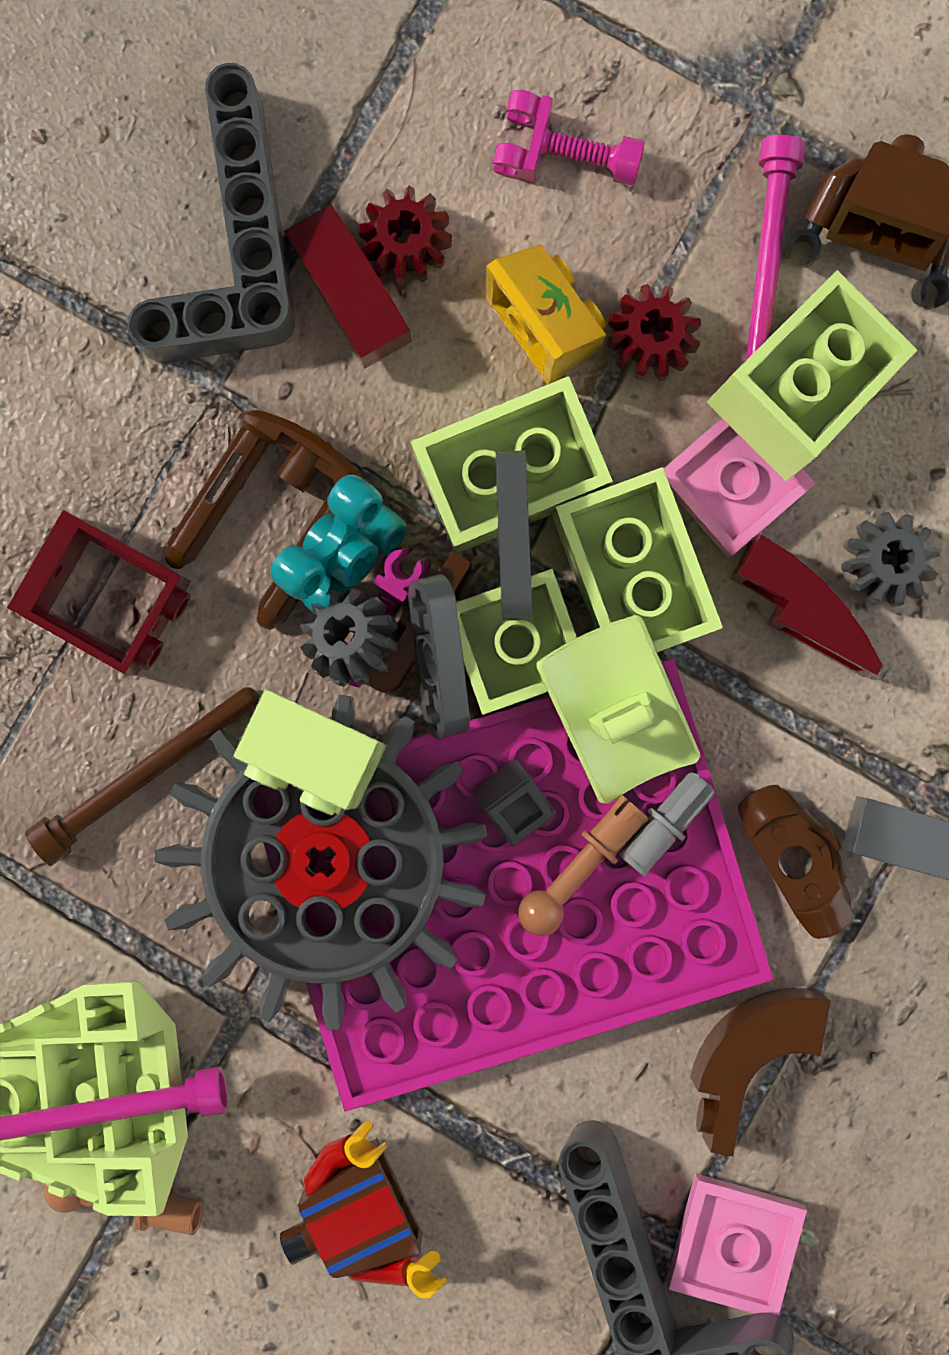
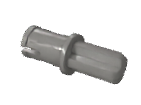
M693 772L688 773L656 811L652 808L649 809L648 813L651 815L649 821L641 827L632 840L618 854L646 877L649 874L648 871L677 838L681 841L686 838L682 834L683 831L713 798L715 791L712 786L699 775Z

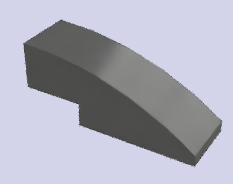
M856 796L842 850L949 880V821Z

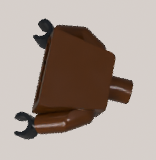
M900 135L894 139L892 144L882 141L873 143L866 158L852 157L825 176L804 216L805 219L809 220L804 230L797 231L789 239L785 251L786 258L788 259L794 244L802 241L807 242L811 245L813 254L810 256L805 268L811 266L816 261L821 250L819 235L823 228L828 229L826 239L925 272L932 263L929 276L918 280L911 290V298L914 304L922 303L927 294V286L931 283L938 291L934 308L944 305L949 301V277L946 276L949 268V166L943 161L923 155L925 149L924 142L915 135Z

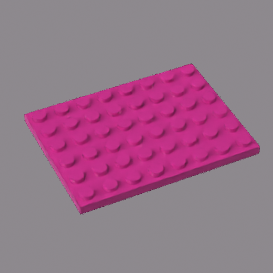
M674 658L661 663L698 747L700 758L695 764L661 774L623 794L629 802L635 805L648 818L651 817L648 813L649 809L652 808L656 811L688 773L693 772L699 775L714 789ZM549 696L471 720L468 730L460 734L437 739L432 733L412 738L397 758L396 764L407 772L416 783L423 782L430 777L438 767L458 762L463 772L452 786L437 792L429 800L439 827L450 828L465 822L484 823L486 825L487 837L472 845H453L443 849L444 866L442 876L448 881L471 883L485 891L484 905L481 907H463L452 901L437 899L425 924L434 934L447 940L458 954V960L450 969L434 962L421 948L411 943L401 954L390 961L395 974L405 986L408 1001L406 1008L395 1013L383 999L379 985L371 973L343 981L342 987L346 1011L343 1024L339 1030H327L322 1014L323 989L321 983H305L343 1109L346 1112L774 979L716 792L713 798L683 831L682 834L686 838L683 841L677 838L648 871L649 874L646 877L640 874L617 853L615 858L619 861L616 864L605 858L563 905V921L555 932L546 936H536L523 928L518 916L519 906L523 898L533 891H546L589 843L581 833L584 830L590 833L618 800L617 798L610 804L598 801L553 701ZM513 760H518L557 814L512 847L482 809L473 795V790ZM263 785L256 791L253 803L260 815L272 818L281 810L283 799L278 789ZM376 788L369 794L366 807L368 813L374 819L387 821L395 816L398 810V800L391 790ZM311 807L312 812L321 819H331L336 815V813L329 815ZM634 834V835L631 837V839L623 846L622 850H623V849L626 847V845L632 840V838L635 836V834ZM263 842L272 873L274 874L280 866V853L272 844ZM373 846L367 851L364 863L371 875L385 878L394 873L396 858L389 848ZM314 847L312 851L317 857L312 864L314 870L320 872L327 868L332 873L335 872L336 869L331 864L333 857L336 856L334 850L329 847L319 851ZM316 902L308 907L306 921L313 931L328 933L334 930L336 926V914L328 904ZM373 904L365 908L363 924L369 932L375 935H384L393 929L395 923L394 915L388 907L382 904Z

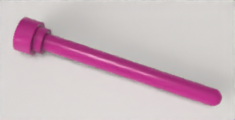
M771 135L763 138L761 141L759 165L764 168L763 176L768 179L746 360L771 336L789 185L790 180L796 178L797 170L803 167L806 142L796 136Z
M220 1066L196 1071L195 1077L186 1078L184 1085L0 1117V1141L188 1108L190 1113L200 1112L202 1117L226 1113L228 1097L225 1076Z

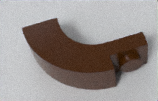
M785 988L769 991L750 998L727 1013L705 1038L693 1064L690 1079L698 1092L710 1094L709 1098L702 1097L699 1102L696 1128L697 1132L703 1133L702 1137L711 1153L733 1157L744 1095L751 1079L760 1068L773 1059L787 1054L804 1053L821 1056L831 1000L818 989Z

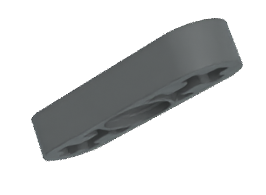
M525 450L496 451L502 621L532 619L526 453Z
M439 574L413 580L409 585L408 599L422 709L430 732L435 738L442 739L466 732L470 725L457 603L453 588L444 575Z

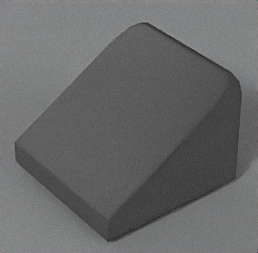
M518 760L511 761L473 790V795L482 809L512 847L557 814Z

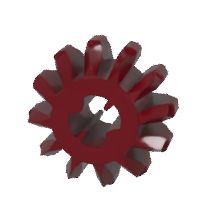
M409 185L404 190V199L396 200L394 193L386 188L383 192L385 207L368 203L366 214L370 221L361 223L358 226L359 237L367 241L361 250L368 261L377 260L374 268L380 278L388 275L395 269L396 283L401 286L406 283L407 272L415 271L417 279L420 282H425L428 279L425 264L441 269L445 264V257L440 250L452 247V235L444 230L449 225V215L446 211L434 212L436 198L431 193L424 196L419 202H416L415 189ZM403 229L413 230V234L408 238V243H399L397 238H401Z
M648 284L643 285L639 291V301L633 296L625 294L619 303L622 312L611 313L608 325L617 332L608 337L607 346L609 349L614 350L625 349L618 357L616 364L619 368H624L632 361L636 362L638 366L635 371V378L638 380L644 379L649 367H653L655 376L659 381L666 380L668 377L669 365L675 370L682 372L689 364L685 353H696L700 346V341L691 334L699 330L701 319L695 316H684L692 304L690 298L685 297L676 304L670 301L673 295L671 285L663 288L659 298H655L653 290ZM647 324H653L655 332H665L660 342H655L652 334H643Z

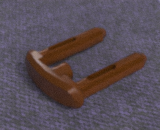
M250 410L241 413L238 417L241 420L242 427L167 541L165 561L171 568L182 569L197 558L271 444L277 443L290 451L276 476L302 493L306 491L318 471L331 478L333 485L346 475L353 474L363 479L364 477L340 452L318 435L300 425L260 410ZM243 455V460L237 467L236 471L226 484L225 488L223 489L215 503L212 504L213 497L221 487L222 483L232 470L233 466L235 465L239 457ZM328 497L298 541L297 546L303 547L304 539L311 527L320 518L332 513L327 503ZM272 581L259 601L258 624L267 630L274 629L288 619L299 599L289 596Z

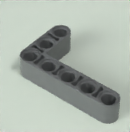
M224 63L215 67L209 73L205 84L235 286L148 299L138 303L131 310L127 328L130 337L149 358L157 362H174L276 346L290 338L295 329V312L264 109L252 74L244 66L237 63ZM242 92L247 94L245 99L238 105L226 106L223 104L225 98L232 93ZM250 145L255 147L253 154L248 159L240 161L230 158L233 151L240 146ZM258 198L264 201L262 208L255 214L243 215L238 213L241 204L248 199ZM265 251L272 254V259L265 268L260 270L247 268V262L254 253ZM276 305L281 308L278 319L273 323L260 325L255 322V315L261 307ZM213 313L226 315L225 323L220 330L212 334L201 332V324L208 315ZM160 321L170 323L168 335L163 340L158 342L147 341V333L154 323Z
M590 1120L578 1124L572 1130L561 1150L558 1160L559 1171L617 1354L762 1355L755 1348L758 1346H769L774 1348L779 1353L778 1355H793L794 1333L789 1323L781 1316L773 1313H757L677 1329L617 1138L606 1124L599 1121ZM586 1146L592 1148L598 1153L601 1161L597 1163L585 1161L579 1155L577 1147ZM594 1202H607L615 1208L618 1214L615 1216L604 1215L597 1210ZM612 1257H624L633 1264L634 1268H620L613 1262ZM629 1312H641L650 1318L651 1322H638L630 1316Z

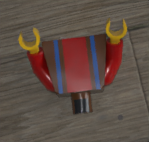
M364 1121L353 1134L323 1146L304 1177L305 1189L298 1203L303 1222L280 1233L282 1249L292 1265L319 1252L332 1278L347 1276L352 1281L409 1287L420 1298H431L448 1282L447 1278H437L430 1272L441 1262V1256L437 1251L432 1250L427 1252L421 1259L415 1257L421 1251L422 1231L385 1156L384 1151L388 1147L386 1142L380 1145L377 1138L369 1142L366 1135L374 1125L370 1121Z

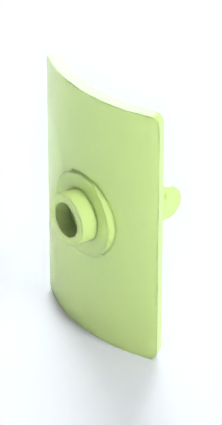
M640 616L627 617L588 632L559 647L537 662L540 676L600 803L610 804L624 793L654 777L680 767L695 764L699 760L700 752L644 621Z

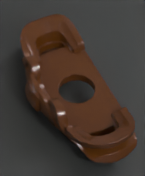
M768 785L746 796L738 805V812L742 823L796 918L805 930L816 939L827 938L841 932L852 921L854 913L851 907V898L844 883L847 875L843 870L841 856L838 851L841 849V845L835 833L829 827L825 828L811 815L806 806L801 808L792 795L779 785ZM792 846H800L811 854L812 866L806 875L793 878L781 871L779 858L785 849Z

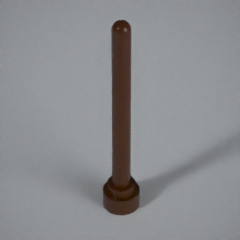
M250 687L240 689L63 818L59 815L54 816L52 819L43 817L25 831L26 838L33 850L46 864L50 866L56 864L71 853L70 846L77 842L76 835L205 743L218 730H223L256 706L259 699L258 693Z

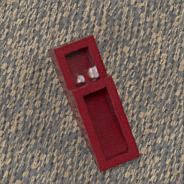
M331 204L284 231L335 322L343 331L364 369L412 342L408 325L365 254Z
M762 534L751 540L730 579L777 605L767 624L862 677L878 676L883 665L868 636L847 606L830 587L793 554Z

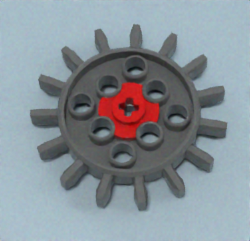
M339 695L332 710V720L352 729L356 716L354 698L347 695ZM404 716L391 727L385 742L387 746L358 808L349 810L342 808L340 814H336L331 819L317 817L309 805L299 800L304 790L292 784H288L286 789L278 787L282 795L283 804L276 816L267 818L260 815L254 807L253 800L256 791L264 784L244 775L248 764L233 757L240 741L224 730H218L210 738L218 754L234 768L237 776L228 784L221 796L217 798L198 785L174 783L169 794L183 806L205 813L209 820L206 825L202 847L175 844L155 850L154 862L173 868L181 866L201 867L206 898L200 902L179 907L164 921L169 931L188 929L205 918L214 917L220 929L230 941V944L222 954L210 961L201 980L208 987L227 978L243 957H247L256 965L271 972L268 987L260 1000L259 1019L271 1022L285 1004L290 980L321 983L323 989L322 1014L327 1030H339L343 1024L346 1011L342 987L343 981L371 973L379 985L383 999L395 1013L406 1008L408 1001L405 986L395 974L390 961L401 954L411 943L421 948L434 962L450 969L458 960V954L447 940L434 934L425 924L437 899L452 901L463 907H481L484 905L486 892L471 883H458L443 878V849L453 845H472L487 837V830L484 823L465 822L450 828L439 827L429 800L434 794L452 786L463 772L458 762L438 767L430 777L420 783H416L407 772L396 764L401 751L412 740L416 725L415 721ZM376 788H387L397 797L398 810L390 820L379 821L368 813L366 801L369 794ZM261 842L272 844L280 853V866L274 874H262L252 864L251 855L253 849ZM385 846L394 853L396 868L392 875L378 878L367 871L364 860L367 851L371 847ZM314 847L319 851L329 847L334 850L336 856L333 857L331 864L336 869L335 872L332 873L327 868L320 872L314 870L312 864L317 858L312 851ZM267 901L276 908L279 919L273 931L263 932L252 925L249 912L254 902ZM322 902L332 907L336 914L334 930L328 933H317L309 927L306 921V912L311 904ZM373 904H382L388 907L394 915L395 923L393 929L384 935H375L369 932L363 924L365 908Z

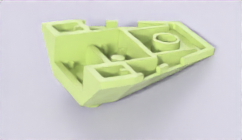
M138 980L88 983L19 1017L0 1024V1117L182 1085L176 1024ZM185 1108L0 1141V1174L18 1181L27 1177L49 1186L48 1193L61 1198L70 1194L94 1203L93 1210L107 1216H158L164 1212L188 1138Z

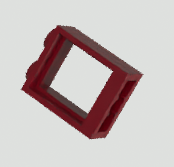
M62 510L7 608L125 675L138 676L141 669L148 671L160 655L164 643L158 639L169 620L175 623L185 611L191 598V594L186 591L191 581L81 518ZM89 541L96 543L166 583L126 654L50 611Z

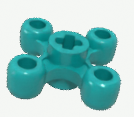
M353 474L344 476L334 485L327 502L332 513L326 514L311 527L304 539L303 547L297 545L288 546L276 557L270 568V575L275 584L289 596L302 600L312 613L311 603H319L325 608L329 606L330 590L340 591L347 597L351 591L350 587L361 582L369 574L376 563L378 554L387 555L393 552L401 544L407 532V526L403 518L389 507L382 505L383 500L379 491L363 478Z

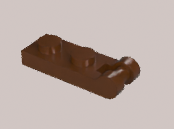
M452 551L446 562L437 558L424 578L439 574L444 575L449 580L456 596L472 569V563ZM409 606L397 622L399 628L392 633L399 638L397 642L399 651L391 653L388 659H382L387 664L388 672L381 673L373 667L370 668L369 683L375 690L384 693H392L398 690L416 662Z

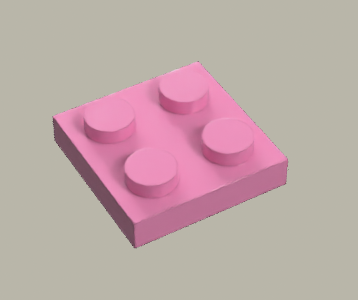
M722 418L663 468L674 497L727 558L732 557L816 484L803 468L788 481H785Z
M695 1173L666 1278L668 1289L753 1314L773 1313L779 1316L807 1213L806 1208L800 1202Z

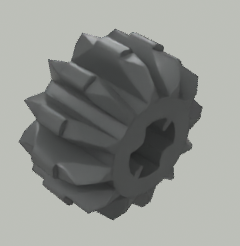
M889 512L879 514L875 525L867 520L859 523L856 529L860 539L850 538L845 541L843 546L847 552L856 556V559H851L841 564L843 572L857 570L859 575L857 579L852 581L850 590L858 592L869 586L867 602L871 605L880 604L885 596L891 607L904 605L906 595L912 599L921 598L925 594L921 581H933L938 575L934 568L926 564V561L939 557L941 551L934 547L925 549L922 543L930 537L931 529L925 527L912 533L914 525L913 516L906 514L895 523L894 518ZM882 554L897 555L899 565L896 567L890 564L883 565L881 560Z
M352 588L347 597L340 591L330 590L329 606L326 608L319 603H311L313 613L317 615L315 622L300 624L302 632L311 637L300 649L304 656L314 659L311 667L317 675L322 678L330 676L331 681L336 685L347 687L352 678L360 685H369L370 668L372 667L381 673L388 672L387 664L381 658L384 653L399 651L398 644L388 638L399 627L395 619L390 615H385L387 605L377 597L368 599V595L364 591ZM350 632L354 633L355 636L352 641L347 643L345 641L347 635Z

